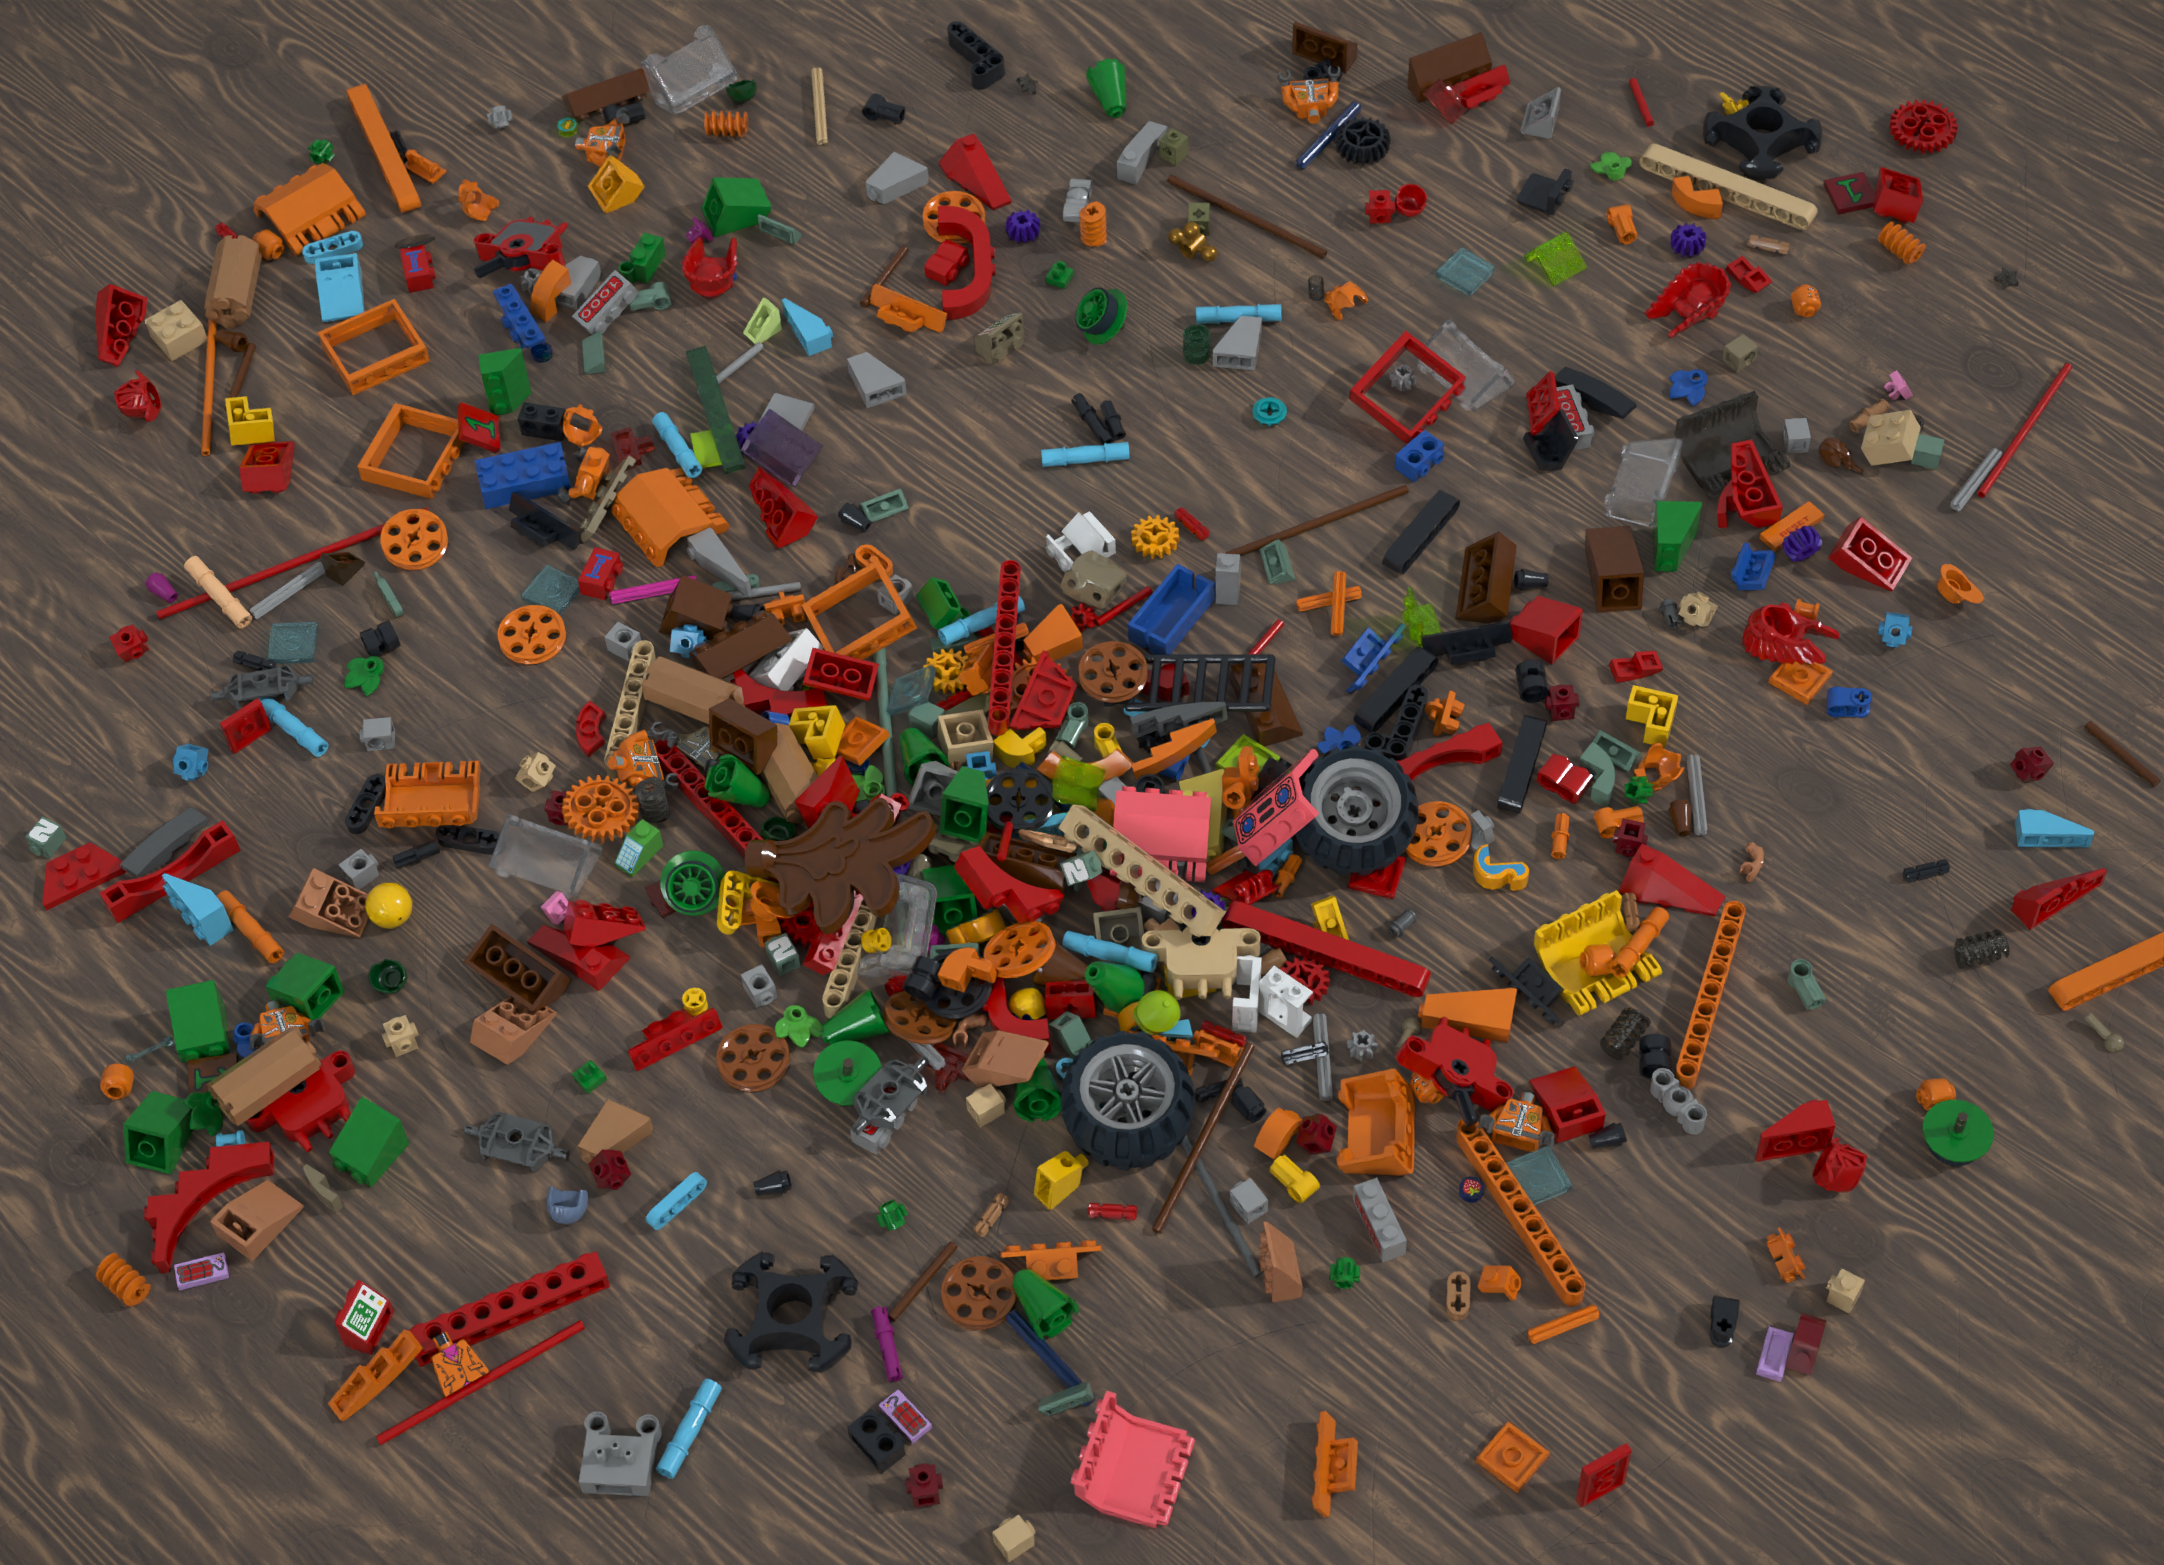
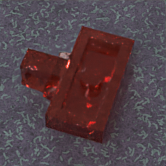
M1439 79L1424 93L1449 124H1453L1467 110L1460 102L1462 98L1459 94L1467 88L1462 81L1452 87L1451 85L1446 86Z
M631 427L610 433L619 464L626 457L631 456L636 460L632 467L641 465L640 456L655 450L651 435L642 438L634 437Z
M941 1043L934 1044L933 1048L944 1058L945 1062L944 1067L935 1071V1075H938L935 1080V1089L945 1092L950 1084V1080L955 1082L957 1078L970 1082L971 1080L961 1071L970 1054Z

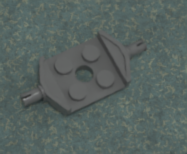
M289 665L232 675L228 685L225 686V690L211 692L212 701L229 699V702L237 710L241 709V701H252L261 697H274L284 694L286 701H288L296 692L297 687L313 684L312 674L298 677Z
M920 1056L913 1065H908L899 1060L888 1061L853 1097V1105L860 1116V1119L851 1127L853 1133L856 1132V1135H859L867 1125L892 1130L894 1128V1121L921 1093L923 1095L927 1094V1085L920 1071L928 1064V1060ZM893 1087L896 1089L891 1094L884 1092L885 1088Z
M502 1112L492 1114L481 1127L466 1124L464 1134L478 1137L482 1159L486 1160L487 1156L516 1163L530 1167L531 1172L534 1173L550 1158L556 1157L568 1160L570 1150L555 1146L551 1125ZM514 1134L522 1135L521 1139L517 1142L509 1141V1138Z

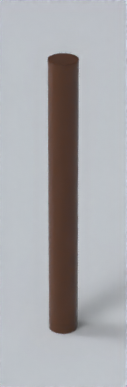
M905 245L901 246L873 285L883 286L909 251L908 247ZM872 286L860 301V305L864 308L870 303Z
M248 343L228 398L238 397L256 349V345L253 343Z
M2092 721L2085 725V729L2150 784L2156 787L2161 780Z
M950 1241L888 1313V1318L891 1321L895 1322L955 1252L958 1247L954 1242Z

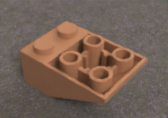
M313 868L306 878L288 917L310 928L359 939L369 919L365 910L368 894Z
M510 996L474 1019L470 1043L509 1065L527 1051L554 1019L557 1012L547 1006L537 1012H533Z
M999 1030L985 1032L981 1034L961 1071L978 1088L985 1087L990 1083L993 1087L1027 1082L1034 1075V1070L1038 1062L1044 1057V1051L1049 1043L1044 1040Z
M266 1180L227 1203L210 1223L219 1238L251 1261H254L304 1208V1205L269 1180Z
M1263 1222V1232H1259L1261 1243L1259 1244L1260 1269L1264 1271L1265 1275L1263 1279L1265 1293H1270L1272 1302L1302 1298L1303 1286L1293 1241L1269 1222Z

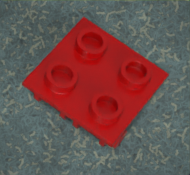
M1263 869L1258 874L1245 870L1214 888L1212 892L1231 901L1252 905L1254 902L1278 889L1279 885L1272 882L1274 875L1269 869Z

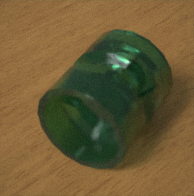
M1192 324L1183 331V357L1190 364H1203L1210 358V331L1201 324Z

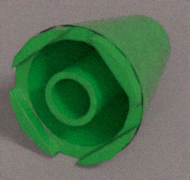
M1117 59L1102 60L1097 62V66L1091 69V66L1087 69L1086 80L1107 116L1119 118L1126 111V68L1124 63L1120 64Z
M908 728L900 734L899 742L904 776L911 786L915 783L921 764L937 761L949 767L946 755L919 729Z
M730 754L723 755L717 759L720 761L717 766L712 765L709 769L705 781V789L709 791V796L755 808H761L768 803L770 799L769 788L737 757Z
M1098 961L1091 963L1086 968L1085 979L1109 1010L1120 1013L1129 1004L1141 1000L1144 994L1145 983L1137 969L1126 965Z
M868 989L862 992L822 1024L823 1030L820 1031V1034L825 1044L847 1040L859 1041L890 1032L884 1023L881 1008L872 991Z
M1044 1058L1038 1062L1034 1075L1029 1081L1017 1083L1014 1099L1015 1112L1021 1119L1028 1122H1034V1119L1042 1118V1122L1048 1121L1061 1112V1093Z
M1031 1269L1021 1270L1014 1276L1012 1286L1035 1334L1040 1339H1044L1043 1336L1046 1335L1049 1338H1053L1070 1326L1073 1322L1070 1317L1074 1312L1076 1315L1079 1312V1305L1074 1299Z

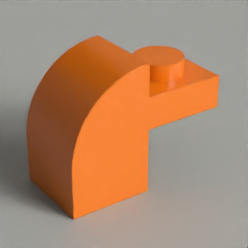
M961 948L952 952L945 959L937 974L943 986L965 992L972 976L994 983L998 976L993 963L987 959L979 958L974 948Z
M1277 1108L1261 1128L1254 1147L1272 1159L1285 1153L1291 1137L1299 1133L1302 1119L1293 1111Z

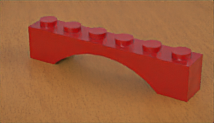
M1488 722L1483 725H1477L1463 734H1456L1451 739L1442 743H1435L1430 748L1421 752H1415L1410 757L1401 761L1397 760V762L1402 766L1404 774H1407L1411 781H1413L1420 774L1443 764L1455 762L1483 764L1501 756L1503 742ZM1374 800L1375 803L1377 804V806L1379 807V806H1380V802L1377 801V800Z
M222 820L203 831L184 854L166 867L140 878L118 881L99 894L105 907L118 924L167 895L163 889L165 882L162 875L164 873L189 882L241 850L234 834Z

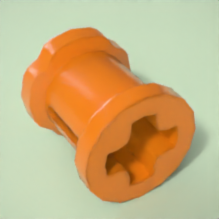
M1797 599L1794 612L1816 621L1820 604L1816 603L1813 605Z

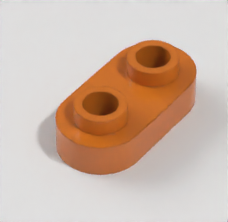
M862 545L856 549L855 558L859 566L865 568L868 564L879 559L889 577L892 575V561L874 546Z

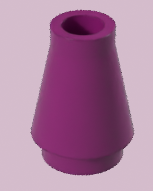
M155 572L147 578L145 585L149 592L166 600L168 603H173L177 599L178 593L163 574Z

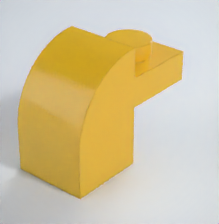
M1041 727L1023 739L1012 729H1008L1005 734L993 740L994 755L1005 765L1016 768L1021 762L1026 763L1028 766L1034 765V754L1040 753L1047 746L1046 732Z

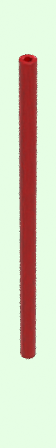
M2065 363L1978 490L1977 495L1984 498L2071 371V364Z
M577 1321L377 1435L376 1439L380 1446L584 1330L585 1327L582 1321Z

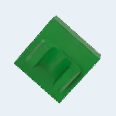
M1058 260L1057 264L1054 263L1045 277L1046 283L1065 289L1073 277L1074 271L1066 267L1065 262Z
M592 1060L572 1073L573 1079L587 1094L607 1080L606 1075Z

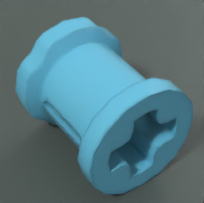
M238 1130L237 1133L216 1134V1147L246 1144L243 1130Z

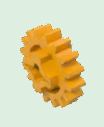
M1157 515L1156 519L1148 516L1147 521L1141 518L1140 525L1135 524L1134 530L1131 531L1132 546H1136L1137 553L1142 551L1143 557L1149 554L1151 559H1154L1155 555L1162 559L1164 553L1170 556L1171 549H1177L1179 529L1175 528L1174 521L1168 523V517L1161 520L1160 515Z
M952 648L949 650V653H946L944 649H941V654L939 655L934 652L933 659L927 658V664L923 666L924 680L927 681L928 687L934 686L935 692L942 689L943 694H946L948 690L955 694L956 688L964 690L963 683L958 676L968 661V656L962 657V651H958L955 654Z

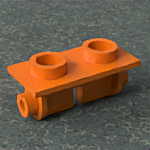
M414 149L408 150L405 154L408 160L404 164L405 168L432 184L447 172L438 163H433L424 158Z
M1196 1030L1193 1036L1195 1041L1192 1045L1200 1046V1043L1215 1045L1214 1049L1220 1050L1218 1057H1205L1234 1068L1243 1047L1208 1034L1204 1030Z
M1778 1227L1780 1234L1767 1236L1768 1241L1766 1244L1774 1260L1783 1256V1259L1775 1262L1781 1278L1786 1283L1794 1281L1795 1276L1799 1274L1804 1280L1805 1276L1802 1270L1806 1268L1800 1255L1795 1256L1792 1248L1796 1247L1790 1233L1785 1234Z

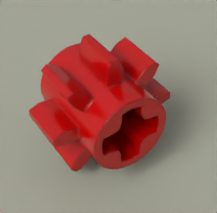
M1081 603L1079 607L1074 606L1071 608L1073 613L1070 617L1075 625L1080 627L1081 632L1086 631L1087 628L1095 627L1094 620L1098 618V615L1095 614L1093 606L1087 607L1085 603Z

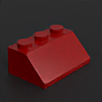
M812 647L803 685L870 701L879 664Z

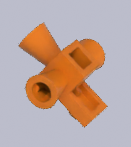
M1243 746L1238 756L1237 767H1226L1222 775V800L1227 807L1232 809V817L1234 819L1250 803L1254 791L1258 790V777L1256 776L1259 773V765L1256 755H1253V747Z

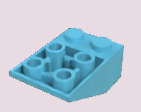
M357 253L315 259L322 321L349 319L363 313L362 270Z
M165 873L162 875L165 882L163 889L170 897L168 898L170 904L175 910L180 909L182 912L181 917L188 926L190 924L193 925V931L200 941L204 939L211 946L234 931L224 905L210 889Z

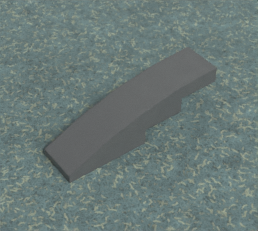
M1198 702L1152 710L1130 717L1135 738L1154 731H1158L1160 737L1212 718H1214L1215 724L1228 720L1225 702Z
M190 807L143 841L120 864V868L133 877L139 878L172 859L173 851L190 842L191 834L207 826L208 818Z

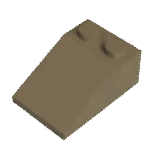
M1141 907L1093 913L1096 939L1113 942L1128 948L1133 946L1136 949L1142 950L1144 929ZM1099 958V962L1120 964V963L1110 962V961H1106V960H1103V959H1100V958Z

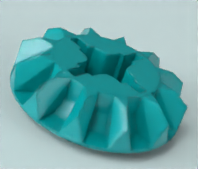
M1267 397L1258 400L1254 404L1252 414L1254 420L1259 421L1260 425L1268 424L1270 427L1272 424L1279 425L1280 421H1285L1287 408L1281 400ZM1268 408H1271V416L1267 415Z

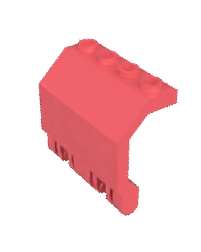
M1122 786V791L1116 792L1113 828L1169 869V860H1172L1171 871L1177 876L1178 861L1188 862L1185 875L1186 881L1192 882L1193 862H1196L1195 882L1205 883L1211 797H1207V792L1193 791L1192 796L1183 795L1181 790H1169V794H1159L1160 789L1146 788L1145 792H1136V787ZM1122 853V855H1121V857H1120L1121 863H1122V857H1124V854H1123V853ZM1141 866L1138 869L1139 877L1142 875ZM1111 869L1110 876H1117L1118 873Z

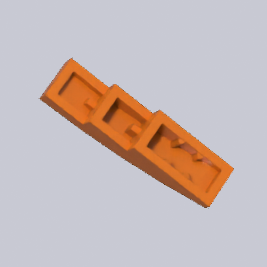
M1214 718L1169 733L1171 742L1150 748L1152 757L1131 764L1135 780L1142 775L1159 773L1201 747L1217 732Z
M403 1330L388 1349L381 1347L367 1366L359 1365L329 1401L328 1405L340 1421H345L385 1389L410 1364L423 1347L410 1331Z

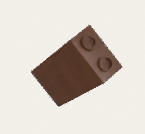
M1618 526L1586 529L1585 551L1596 611L1610 612L1642 609L1644 571L1631 527Z

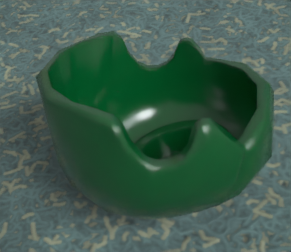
M742 80L733 85L729 84L728 87L726 86L725 89L729 98L738 103L750 101L757 92L755 80Z
M779 816L770 817L762 824L761 838L773 841L789 840L795 838L796 828L794 824H790L784 818Z
M384 959L377 964L374 963L368 973L369 984L383 995L396 994L407 984L406 968L396 960Z

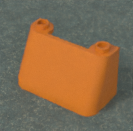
M1395 1068L1341 1079V1089L1338 1091V1098L1340 1103L1344 1104L1349 1110L1348 1148L1340 1149L1339 1155L1336 1157L1338 1168L1347 1174L1396 1176L1412 1174L1414 1171L1415 1096L1408 1082Z

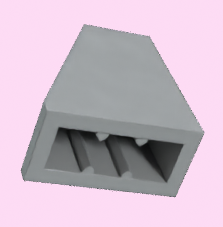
M893 152L865 182L867 197L884 205L927 185L929 182L928 168Z
M579 256L566 264L565 267L569 270L571 284L554 298L556 304L578 310L602 276L599 261Z
M1240 316L1213 349V367L1256 370L1262 333V318Z
M868 352L847 358L849 374L866 408L907 395L905 379Z
M1217 553L1216 604L1238 605L1242 571L1239 554Z

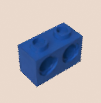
M1426 430L1422 431L1395 455V469L1413 482H1416L1420 477H1424L1435 464L1438 465L1443 460L1444 443Z

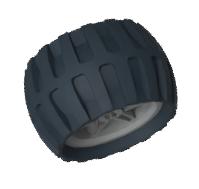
M1357 745L1349 746L1348 749L1343 750L1335 748L1326 752L1324 757L1316 758L1300 776L1299 782L1302 794L1319 814L1299 830L1295 836L1304 853L1312 856L1314 862L1320 867L1333 869L1337 874L1344 876L1352 872H1357L1359 876L1369 875L1375 869L1382 870L1391 865L1409 846L1418 823V800L1410 777L1404 774L1402 766L1393 758L1388 759L1383 756L1382 751L1377 749H1362L1361 746ZM1354 787H1359V788L1361 789V791L1352 790V789H1353ZM1333 795H1337L1339 800L1334 802L1330 798ZM1377 800L1380 802V806L1374 807L1372 802ZM1350 813H1354V816H1355V815H1358V816L1354 818L1353 815H1351V816H1349V815H1350ZM1328 821H1334L1336 823L1329 824ZM1369 826L1377 827V829L1373 830ZM1350 830H1353L1355 836H1349L1347 834L1350 832Z
M1118 1031L1114 1035L1101 1036L1095 1039L1090 1047L1083 1048L1077 1054L1063 1080L1061 1111L1067 1131L1083 1153L1088 1156L1091 1154L1097 1163L1104 1166H1115L1119 1170H1129V1168L1136 1167L1143 1169L1152 1166L1159 1159L1164 1160L1174 1152L1176 1145H1179L1184 1140L1194 1115L1195 1093L1186 1065L1179 1055L1173 1053L1169 1045L1160 1039L1150 1038L1146 1033L1137 1032L1135 1034ZM1105 1103L1106 1105L1101 1109L1099 1105ZM1146 1111L1151 1113L1149 1117H1143Z

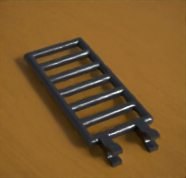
M1142 654L1146 663H1153L1148 702H1134V696L1123 702L1103 703L1104 707L1125 704L1126 711L1141 712L1190 704L1180 702L1184 663H1198L1193 703L1203 701L1207 663H1221L1216 702H1225L1230 663H1243L1239 703H1225L1227 712H1268L1271 708L1276 658L1272 654ZM1110 663V671L1112 672V674H1114V677H1116V672L1112 670V665ZM1162 663H1175L1171 702H1157ZM1252 663H1266L1262 703H1248ZM1131 664L1129 668L1131 670H1139V664ZM1130 681L1127 684V688H1133L1135 686V684ZM1102 688L1103 693L1113 691L1112 689Z

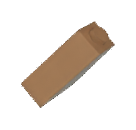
M608 1099L578 1145L581 1159L589 1164L602 1149L617 1150L623 1154L652 1133L651 1118Z

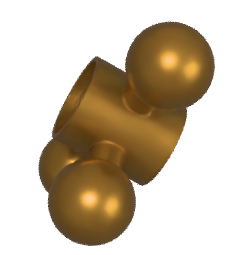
M1196 222L1186 223L1183 231L1179 228H1174L1169 232V241L1174 245H1179L1180 252L1186 258L1192 259L1198 253H1201V257L1206 262H1212L1217 258V249L1212 245L1206 246L1207 241L1200 233V227Z

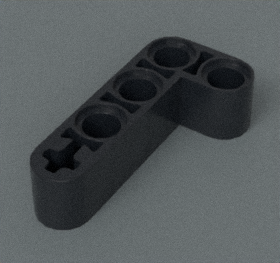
M955 21L948 25L947 31L950 47L973 64L971 67L972 86L975 89H986L1004 77V56L962 22Z
M1422 685L1411 686L1407 691L1391 735L1378 732L1369 733L1365 737L1364 749H1377L1383 752V756L1388 759L1393 758L1396 761L1408 758L1425 715L1424 709L1428 700L1427 689Z

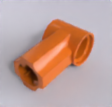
M1626 204L1607 208L1608 223L1614 227L1619 242H1622L1624 245L1631 244L1632 241L1637 239V232L1632 222L1630 205Z
M1639 806L1615 811L1612 808L1606 807L1597 810L1593 815L1600 837L1604 839L1614 837L1615 829L1620 830L1622 818L1644 823L1643 813Z

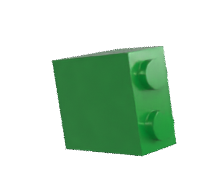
M713 177L701 209L714 237H718L759 224L758 215L767 217L771 212V203L768 201L759 179Z
M1656 501L1652 526L1654 571L1677 572L1697 534L1702 502Z
M962 766L942 793L939 833L979 843L986 834L988 814L985 774L983 771Z
M954 865L922 869L930 926L935 924L945 938L947 937L946 931L949 928L977 918L975 895L955 870Z
M298 952L285 962L283 968L276 975L272 976L265 986L270 999L278 1001L282 1007H294L297 1013H302L310 1020L320 1019L345 992L337 970L333 965Z
M214 980L166 990L176 1050L182 1063L193 1059L230 1053L225 1004Z
M155 1091L149 1093L123 1124L125 1160L127 1164L172 1174L193 1132L189 1128L192 1110L184 1104L185 1099Z
M362 1096L329 1153L333 1161L332 1165L342 1173L346 1171L351 1174V1177L361 1185L365 1183L372 1188L409 1145V1141L400 1119Z

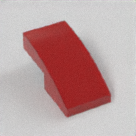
M1743 255L1728 264L1725 269L1738 283L1754 293H1758L1773 282L1759 266L1754 268Z
M1732 479L1724 488L1718 502V528H1727L1728 511H1737L1732 500Z
M1656 651L1635 652L1632 658L1611 659L1609 663L1616 683L1641 679L1663 670Z

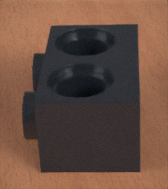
M524 402L517 418L521 435L563 441L565 437L563 431L565 408Z
M871 1408L851 1423L847 1430L850 1440L882 1474L906 1455L904 1448L906 1442L899 1432H892L888 1427L887 1419L881 1413L877 1415ZM868 1428L876 1429L873 1433L864 1432ZM884 1446L892 1447V1449L889 1451L881 1450V1448Z

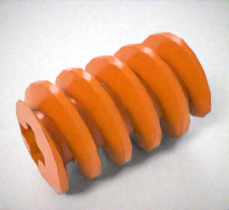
M706 110L704 119L706 135L711 136L714 132L715 136H720L722 132L723 137H727L730 132L731 137H735L737 133L739 137H744L745 132L747 133L748 130L747 112H744L743 117H740V113L737 111L735 117H732L731 111H728L727 117H725L723 111H720L719 116H716L715 111H712L711 116H708Z
M1100 202L1089 203L1079 213L1080 239L1087 246H1101L1107 241L1106 209Z
M1894 222L1888 223L1880 232L1878 242L1890 250L1892 254H1895L1897 258L1902 259L1905 264L1916 262L1924 253L1926 244H1920V240L1914 239L1913 234H1908L1907 229L1901 230L1902 226L1900 224L1894 226Z
M111 1253L106 1256L97 1268L96 1279L103 1283L104 1287L108 1288L112 1294H115L119 1300H122L126 1306L131 1307L140 1304L149 1294L151 1284L146 1283L145 1277L139 1276L138 1271L133 1270L132 1266L126 1264L124 1259H119L117 1253Z

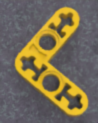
M728 871L720 882L717 913L718 929L722 933L730 935L740 927L743 898L750 900L752 898L749 885L761 881L770 883L780 890L779 883L751 877L738 871ZM731 880H733V884L735 885L732 890H730L732 888ZM726 898L733 899L736 907L729 906Z

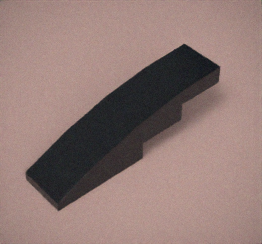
M1564 367L1555 375L1556 387L1573 384L1576 393H1580L1582 401L1589 403L1591 410L1624 419L1637 407L1634 401L1616 389L1580 371Z

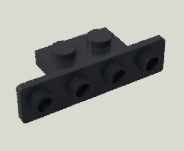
M518 492L511 494L509 511L518 516L511 520V528L542 547L559 541L572 550L577 549L580 536L579 529Z
M1509 621L1424 635L1421 637L1422 648L1435 656L1446 654L1451 665H1462L1475 660L1485 661L1488 658L1496 657L1495 645L1512 642L1511 625Z
M1491 957L1489 959L1494 964L1491 969L1501 978L1506 975L1511 980L1508 985L1517 989L1518 994L1523 991L1528 996L1525 1000L1533 1008L1537 1009L1540 1007L1545 1011L1542 1016L1552 1025L1555 1022L1561 1026L1565 1024L1549 1008L1565 989L1530 957L1513 974L1495 958Z

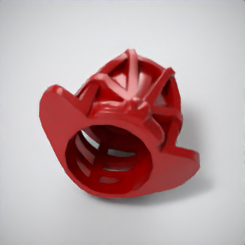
M136 370L135 373L139 377L138 379L129 380L114 391L116 406L127 417L145 418L147 422H151L156 419L160 412L161 400L154 384L147 376Z
M1834 1138L1818 1158L1812 1178L1817 1185L1825 1188L1827 1191L1847 1193L1855 1189L1860 1182L1865 1170L1867 1155L1849 1146V1144L1839 1143L1841 1139Z

